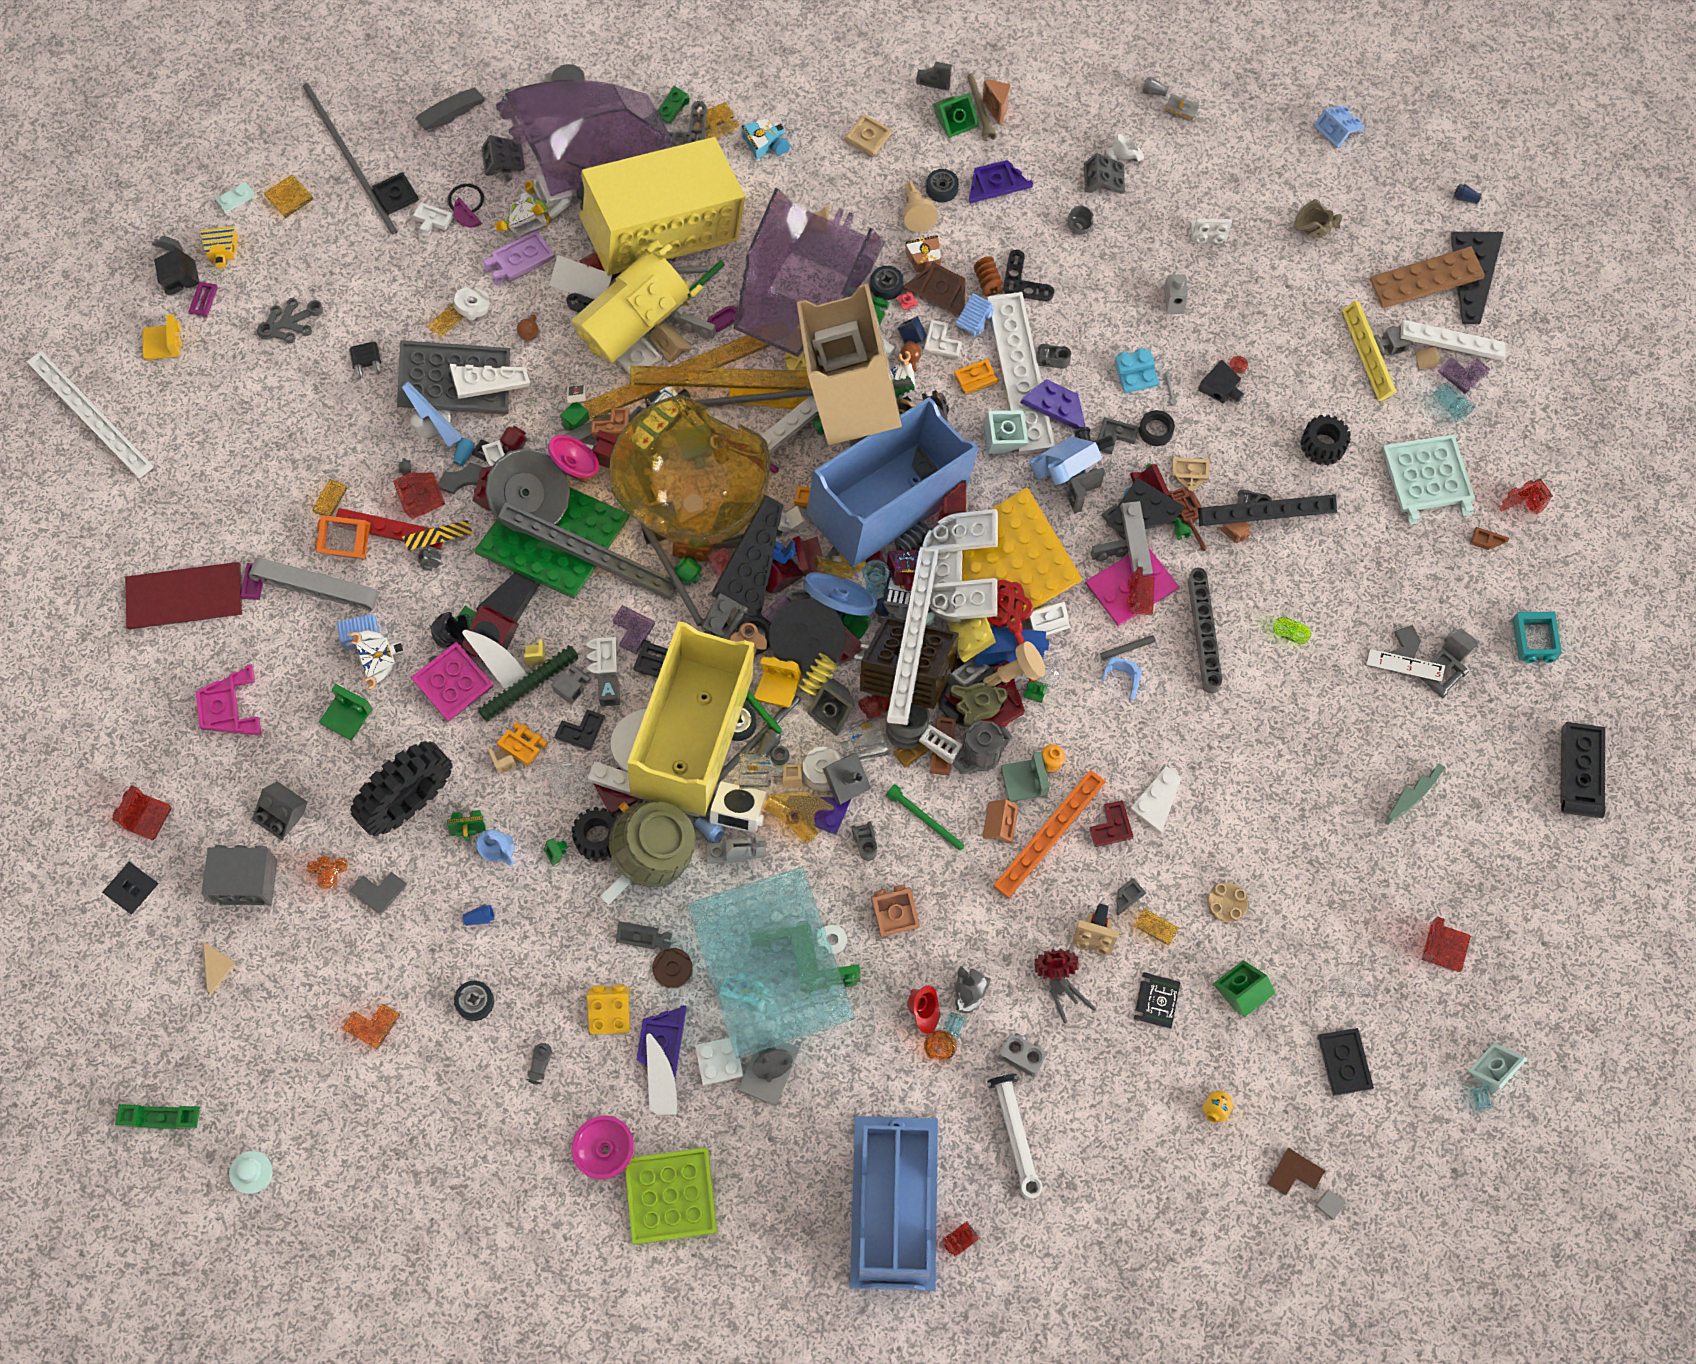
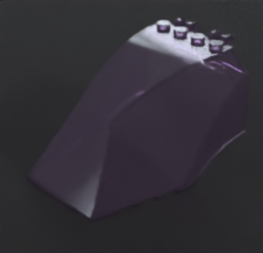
M559 80L530 84L502 93L504 100L496 104L500 117L503 120L508 118L512 120L514 127H510L509 134L513 137V142L517 145L528 141L540 164L550 196L573 189L584 188L581 176L583 169L668 149L675 144L648 94L615 84L589 80Z

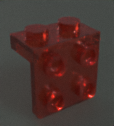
M131 785L123 794L120 806L115 809L112 821L119 828L154 840L172 807L168 803L143 794L139 788Z

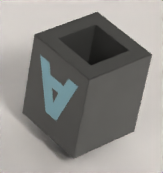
M611 675L598 678L600 705H620L618 678Z

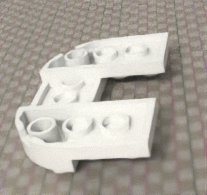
M996 509L956 513L946 516L938 521V525L932 531L929 530L922 548L939 549L929 604L932 612L939 618L949 622L962 623V619L997 616L996 578L962 581V550L998 547V512Z

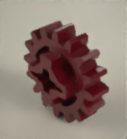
M1052 949L1051 952L1044 951V955L1039 954L1038 958L1035 959L1034 966L1035 972L1038 976H1043V979L1050 978L1054 980L1058 978L1062 980V977L1069 978V974H1075V970L1079 969V962L1075 952L1070 953V950L1064 951L1059 949L1055 951Z

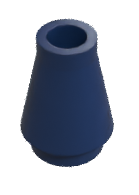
M1459 184L1455 190L1454 197L1460 201L1478 204L1482 194L1466 184Z

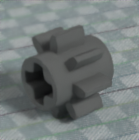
M427 546V550L423 549L419 552L418 563H421L420 566L423 569L431 571L432 567L437 568L440 565L441 555L438 554L439 551H436V548Z

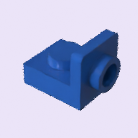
M776 541L772 557L785 564L796 553L795 542L791 541L787 547H784L782 543Z

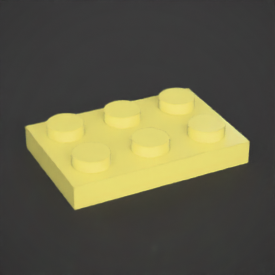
M987 617L962 619V623L947 621L950 631L959 633L957 651L964 663L996 643Z

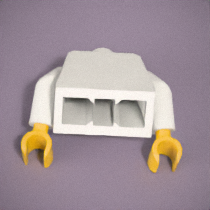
M546 173L544 175H537L533 183L526 181L524 184L526 193L533 194L536 192L538 199L548 207V214H544L547 225L543 227L549 226L550 219H554L569 207L572 197L577 196V186H569L563 176H554Z

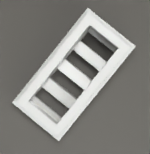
M931 725L928 726L919 739L922 744L951 765L961 752L963 746ZM931 734H934L935 736L931 741L927 740ZM939 738L941 741L938 743V745H935L934 743ZM944 743L947 744L945 749L941 748ZM950 748L953 749V752L951 754L948 752Z

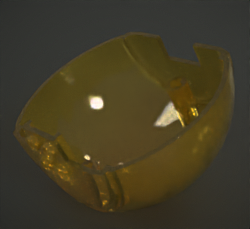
M676 395L675 398L662 399L638 413L619 435L610 458L609 479L612 488L611 492L628 513L664 538L690 548L714 545L738 533L751 521L759 510L767 493L770 480L771 465L768 442L760 434L739 424L737 430L710 416L707 406L687 396ZM691 493L699 495L703 500L702 510L689 513L683 505L684 499Z

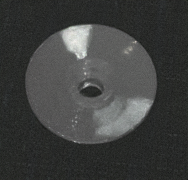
M1044 654L1042 659L1045 667L1048 668H1045V675L1037 679L1034 684L1053 687L1062 681L1064 667L1057 658Z

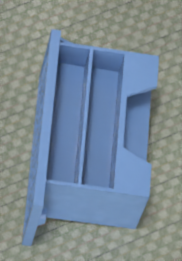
M855 1116L850 1289L936 1291L938 1118Z

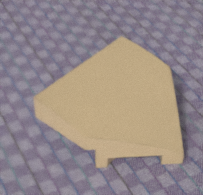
M1173 457L1172 476L1186 490L1193 492L1209 478L1210 459Z

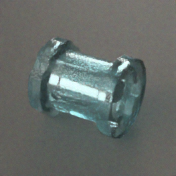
M950 1012V1019L942 1032L955 1039H959L960 1029L967 1019L958 1013Z
M1489 1086L1470 1089L1476 1104L1475 1111L1493 1108L1488 1094Z

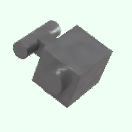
M1401 326L1387 328L1382 337L1383 340L1380 339L1378 334L1374 335L1381 356L1387 354L1386 348L1390 356L1406 352L1411 343L1410 340L1401 339Z
M1459 628L1455 633L1450 632L1444 639L1446 643L1442 649L1444 648L1461 662L1479 642L1465 630Z
M572 665L569 669L574 674L572 677L564 671L552 683L553 691L571 705L584 691L580 682L584 681L588 684L592 679L575 665Z

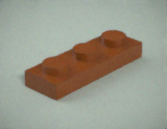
M937 716L935 728L954 739L956 719ZM938 738L934 744L938 745L941 740ZM944 743L941 748L945 749L947 744ZM932 751L930 773L949 776L951 764Z

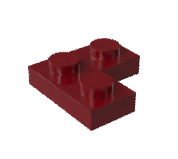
M1123 800L1104 804L1103 808L1108 823L1091 826L1089 829L1094 847L1133 839L1134 836Z

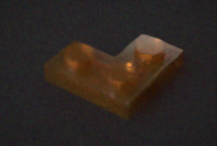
M382 1003L371 1021L353 1011L342 1029L378 1050L400 1017V1014Z

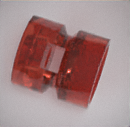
M871 694V697L867 695L858 701V705L861 711L866 714L868 720L872 722L881 716V712L886 713L889 711L891 699Z

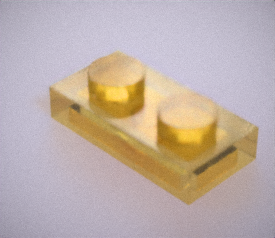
M329 479L312 508L313 512L319 515L332 516L347 491V486Z
M816 556L813 563L820 573H832L840 579H845V577L852 579L854 571L850 565Z

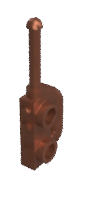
M1184 487L1170 492V498L1185 506L1179 516L1182 523L1190 526L1201 550L1206 551L1207 546H1205L1194 525V521L1198 519V508L1201 507L1196 495L1191 490H1185ZM1187 498H1189L1193 508L1189 506Z

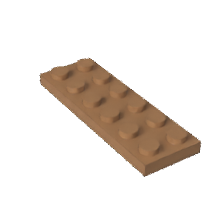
M1472 246L1370 276V281L1381 307L1386 308L1484 279L1485 274Z

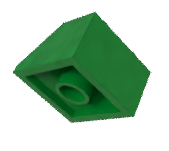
M1244 960L1213 983L1230 1006L1243 1017L1250 1014L1275 994L1268 976Z

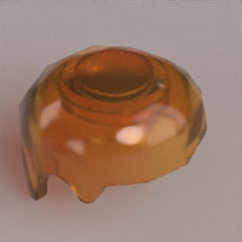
M936 1030L925 1038L924 1051L930 1059L935 1058L940 1061H946L952 1058L957 1051L956 1039L949 1031ZM936 1046H939L942 1053H937Z

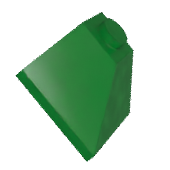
M970 93L948 97L933 103L936 118L949 138L979 127Z

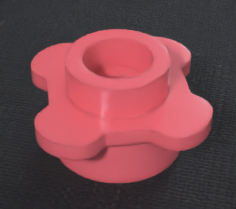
M911 291L897 297V301L900 302L904 310L918 304Z

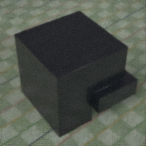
M175 248L154 259L158 283L164 286L165 294L172 295L183 290L184 287L190 288L199 284L196 261L179 248Z

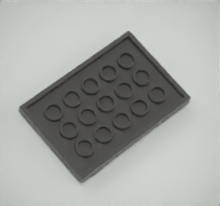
M400 340L397 407L415 408L402 388L406 382H409L436 410L508 414L509 390L458 399L449 366L450 364H456V366L463 367L465 365H473V367L492 366V368L510 367V348Z

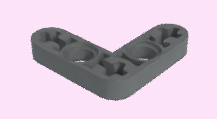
M696 101L692 104L689 132H658L654 138L657 147L668 149L680 146L675 144V140L680 137L684 139L681 145L695 142V134L698 135L699 141L704 140L708 113L706 104L703 101ZM699 107H702V110H700V117H698L697 110L699 109ZM696 122L702 123L700 129L693 128ZM665 138V141H663V143H660L659 140Z

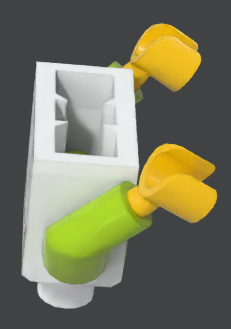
M522 193L520 200L512 203L507 220H500L494 225L498 233L502 230L507 231L511 229L517 236H522L547 225L544 213L548 211V207L529 193Z

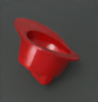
M929 985L921 989H912L907 1001L908 1010L915 1016L917 1027L921 1032L926 1034L935 1031L941 1017L936 990Z

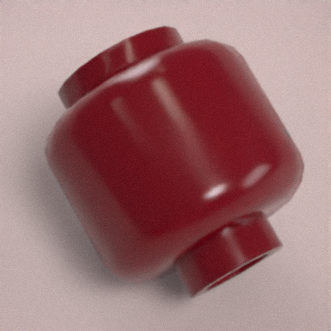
M515 425L507 427L500 437V442L503 444L502 449L507 452L522 449L527 442L526 432Z

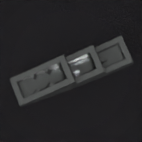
M474 87L450 96L417 115L416 120L425 130L445 125L454 121L455 116L467 113L470 107L483 103L485 98Z

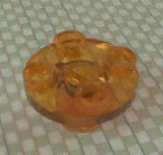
M322 856L318 857L317 861L307 862V872L318 874L317 885L321 889L335 888L338 882L337 873L348 870L346 858L330 860L329 857Z

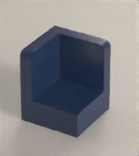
M918 316L902 322L897 328L904 343L908 341L919 343L927 336Z

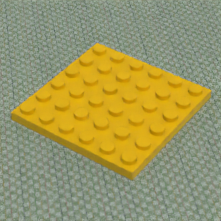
M1028 487L989 509H996L998 512V547L962 550V581L996 578L997 581L1018 582L1023 587L1025 596L1030 599L1033 609L1083 580Z

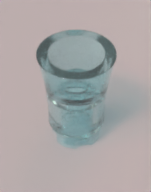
M1448 382L1441 384L1434 392L1435 397L1451 414L1455 422H1459L1468 416L1475 408V403L1464 397Z
M872 560L863 568L866 589L874 596L880 595L885 590L886 581L890 573L886 563L880 560Z

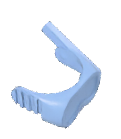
M1118 657L1109 658L1102 675V680H1105L1106 673L1109 671L1121 670L1126 672L1132 680L1130 699L1135 700L1142 670L1137 668V664L1133 661H1127Z

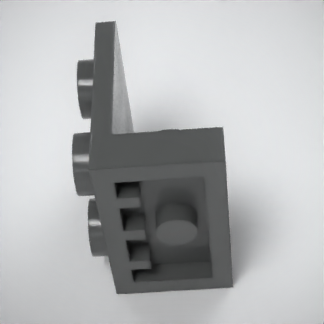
M493 135L488 136L481 147L486 176L493 175L499 167L518 171L525 170L520 141Z
M1099 153L1094 154L1084 163L1085 192L1092 193L1101 185L1118 193L1125 192L1123 163Z
M1094 468L1088 473L1076 474L1070 478L1066 497L1074 513L1082 511L1087 491L1101 487L1105 474L1104 468Z

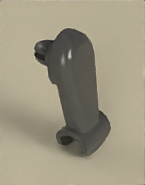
M546 1043L536 1045L533 1050L531 1069L528 1071L529 1079H527L532 1084H542L538 1080H544V1072L552 1056V1049Z

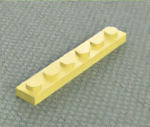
M1354 301L1343 309L1342 313L1378 401H1383L1394 394L1396 390L1360 302Z

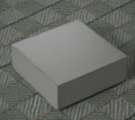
M1328 1189L1316 1207L1334 1220L1346 1202Z

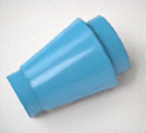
M461 438L457 442L453 463L464 466L475 449V443L469 439Z

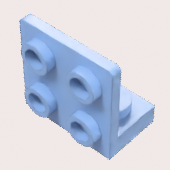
M1345 106L1325 109L1313 125L1336 147L1341 146L1350 133L1362 131L1365 128L1361 124V120L1349 113L1350 110Z

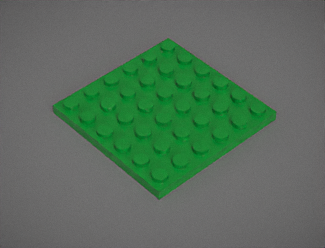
M569 487L568 508L561 520L555 525L609 549L629 519V514ZM522 490V494L527 496V491ZM497 520L475 548V554L572 599H575L596 568L595 565L530 535L513 531Z

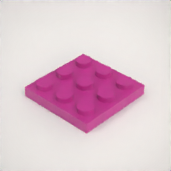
M457 642L411 677L413 682L447 722L494 687Z

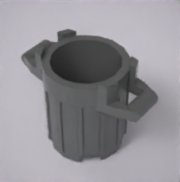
M979 720L973 723L965 733L963 750L957 755L952 763L961 775L993 769L999 763L1001 754L1008 745L1012 735L1004 726L999 727L992 721ZM960 760H964L969 767L966 769Z

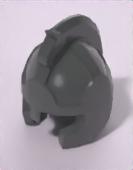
M960 966L958 979L954 984L957 995L955 999L956 1010L961 1013L974 1011L981 1004L991 978L985 977L982 973L972 968L968 973L963 966Z

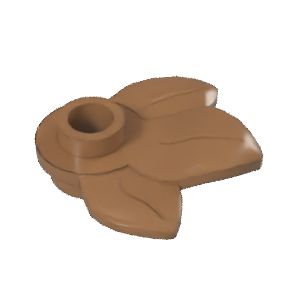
M752 623L743 624L739 632L732 634L729 639L734 642L745 640L755 643L754 656L757 649L765 650L767 647L765 636L758 633L757 627ZM750 630L752 634L748 636L745 634V631Z

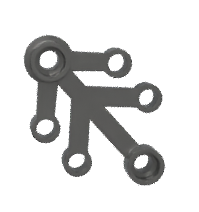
M290 298L287 300V306L280 321L274 323L276 317L282 313L280 306L274 305L270 308L271 313L267 321L258 325L257 334L261 339L266 340L276 337L285 340L287 343H293L296 340L294 333H284L278 330L286 328L301 332L304 336L311 335L312 329L309 325H300L295 322L311 315H320L323 312V307L318 300H312L307 305L308 309L291 316L293 310L298 307V302L295 298ZM288 336H293L292 339H287Z

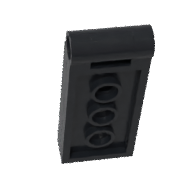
M1566 722L1561 727V813L1604 818L1606 810L1605 727Z

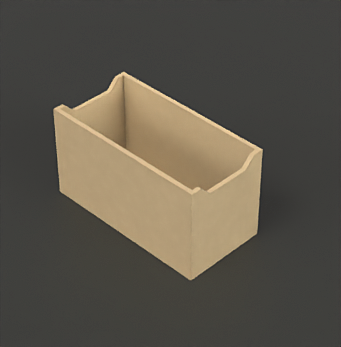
M860 285L851 297L820 305H815L807 300L797 302L808 378L828 446L902 427L888 358L869 285ZM857 320L867 354V361L825 372L824 366L819 365L817 357L820 355L819 351H815L813 346L814 332ZM852 335L822 343L827 360L857 352Z

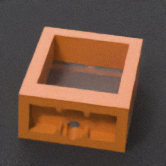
M321 515V519L317 523L319 534L315 540L316 552L326 555L365 559L370 522Z

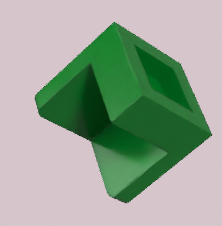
M847 613L842 620L843 624L858 639L863 637L870 626V618L866 615L860 616Z

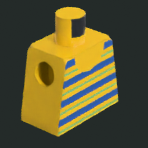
M235 227L200 230L204 250L209 262L215 261L216 268H225L226 260L235 258L238 241Z

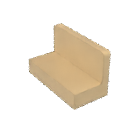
M659 324L648 337L670 362L676 360L681 351H689L692 348L671 324Z

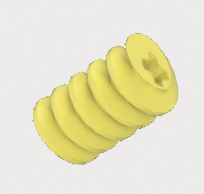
M819 653L822 658L821 660H814L817 666H810L813 673L806 672L809 679L802 678L805 685L798 684L802 690L814 696L818 694L823 683L829 681L827 677H833L832 671H837L838 669L834 661L822 653Z

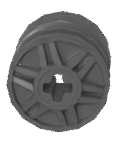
M911 704L908 725L887 723L885 732L887 739L893 745L902 749H912L921 745L919 739L926 731L930 713L928 708Z

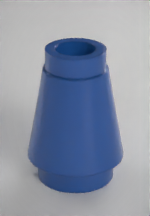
M485 904L463 914L466 926L488 924L495 918L492 906Z

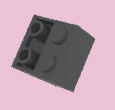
M277 781L262 789L252 820L280 840H283L303 816L308 802Z

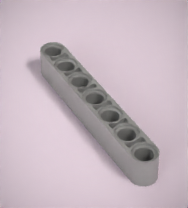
M255 558L249 573V577L255 581L260 579L265 584L345 605L348 603L350 604L349 606L360 609L363 607L368 608L369 611L373 610L379 592L371 587L263 558Z

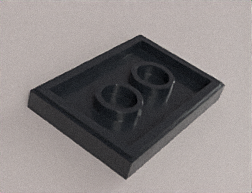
M1358 1028L1318 1035L1333 1096L1374 1089Z

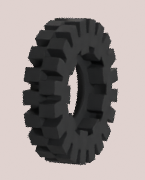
M431 741L420 742L419 745L414 744L408 747L406 753L402 750L395 755L393 762L388 760L382 765L383 770L381 772L375 771L369 777L371 782L363 784L359 789L360 794L355 795L352 801L354 804L351 805L350 811L352 813L350 814L370 836H379L381 833L382 835L386 834L392 828L395 830L403 824L404 819L408 821L415 815L417 809L420 811L426 806L427 800L435 798L439 793L437 790L444 787L447 782L445 779L451 775L452 761Z

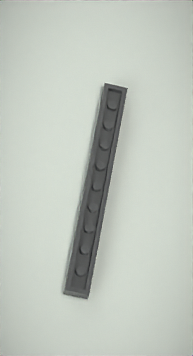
M505 502L497 518V521L669 600H671L676 587L671 578Z

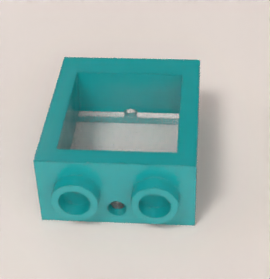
M1555 611L1516 613L1512 620L1519 661L1525 660L1526 663H1534L1537 660H1544L1545 663L1555 662L1562 654Z

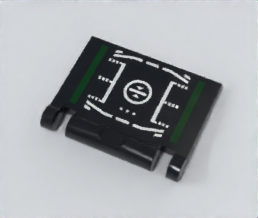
M1143 972L1142 977L1150 979V982L1141 981L1135 1011L1142 1012L1143 1017L1134 1015L1133 1020L1171 1029L1180 982Z

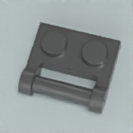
M718 593L701 627L721 638L729 640L731 635L735 633L744 614H747L749 608ZM733 608L738 611L725 633L721 630Z
M1443 648L1430 662L1445 665L1443 676L1452 667L1456 672L1443 685L1438 683L1437 680L1419 678L1429 685L1441 698H1444L1448 694L1449 689L1461 677H1465L1469 671Z

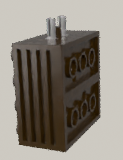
M885 616L871 643L862 642L861 649L865 650L864 655L855 654L854 657L856 661H861L860 691L891 699L906 620ZM925 626L911 704L925 708H935L957 662L959 633Z

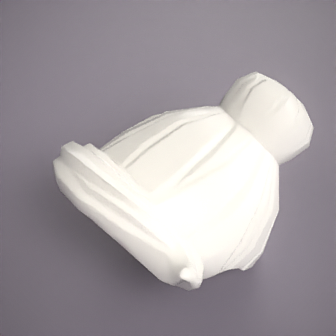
M1121 134L1116 136L1113 146L1106 150L1107 157L1113 160L1117 158L1123 160L1135 158L1137 161L1144 160L1142 151L1134 143L1133 139L1125 138Z
M437 410L448 422H450L451 414L449 411ZM418 413L412 416L411 424L420 437L430 438L440 434L429 416L423 419Z

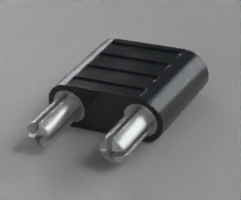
M376 342L364 343L349 348L353 369H356L357 378L360 379V376L363 378L362 368L372 365L374 366L375 374L381 373V358Z

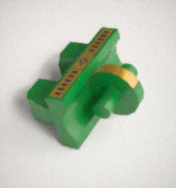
M474 810L470 812V817L464 818L460 812L452 813L451 819H447L450 836H464L465 842L470 841V835H477V833L486 831L484 818L480 810Z

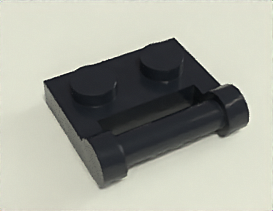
M644 640L633 669L636 672L658 678L665 659L648 654L647 652L649 650L666 656L668 648Z

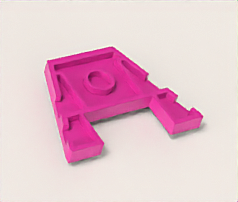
M252 664L245 666V669L239 672L235 671L229 674V677L221 681L217 680L196 691L199 727L201 730L262 735L258 716L239 720L235 687L255 683Z

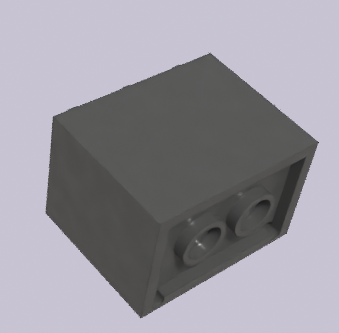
M224 845L208 847L201 894L212 905H216L217 900H220V905H264V902L267 905H272L277 858L266 846L257 845L255 848H247L243 845H236L235 848H227Z

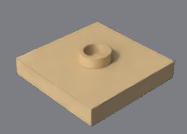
M864 114L845 136V141L873 157L891 136L892 129Z

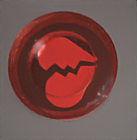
M1235 356L1231 359L1229 367L1236 374H1241L1246 371L1248 362L1242 356Z

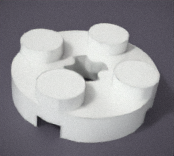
M465 287L455 293L453 307L458 313L466 316L468 320H475L476 317H481L488 312L490 299L487 293L481 289L469 290V287Z

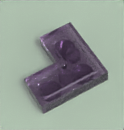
M1451 357L1439 368L1438 372L1466 394L1490 371V368L1478 358L1464 368Z
M623 605L613 618L614 624L627 630L619 643L620 647L637 655L644 640L647 639L655 626V621Z

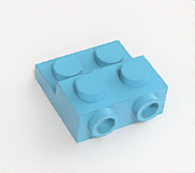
M1139 348L1130 354L1124 351L1115 357L1114 364L1124 393L1159 386V380L1154 369L1155 362L1150 349Z

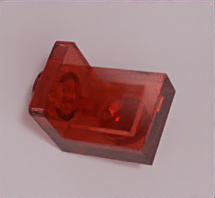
M966 1221L950 1235L944 1237L943 1241L946 1250L956 1257L977 1242L980 1237L969 1222Z

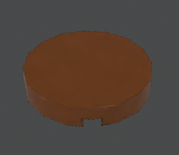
M678 948L661 951L655 957L652 964L656 981L667 988H677L684 985L690 979L693 972L692 961L689 955Z

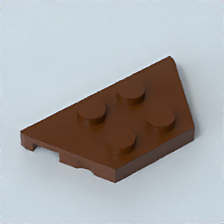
M934 262L903 286L958 316L961 315L965 308L966 279Z

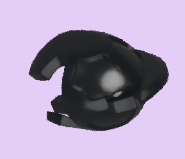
M446 612L437 616L430 626L434 642L440 647H449L456 642L463 641L465 636L462 632L468 629L466 616L464 614L458 616V621L452 616V612Z

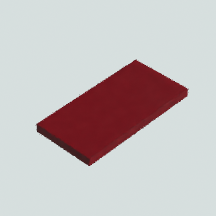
M239 562L125 576L126 628L128 630L242 615L241 570Z

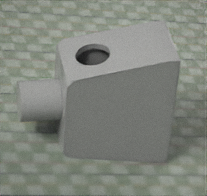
M1168 275L1164 284L1166 313L1184 314L1188 298L1186 275Z

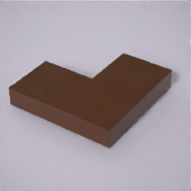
M1288 1148L1267 1184L1285 1196L1288 1194L1296 1178L1312 1189H1316L1325 1170Z

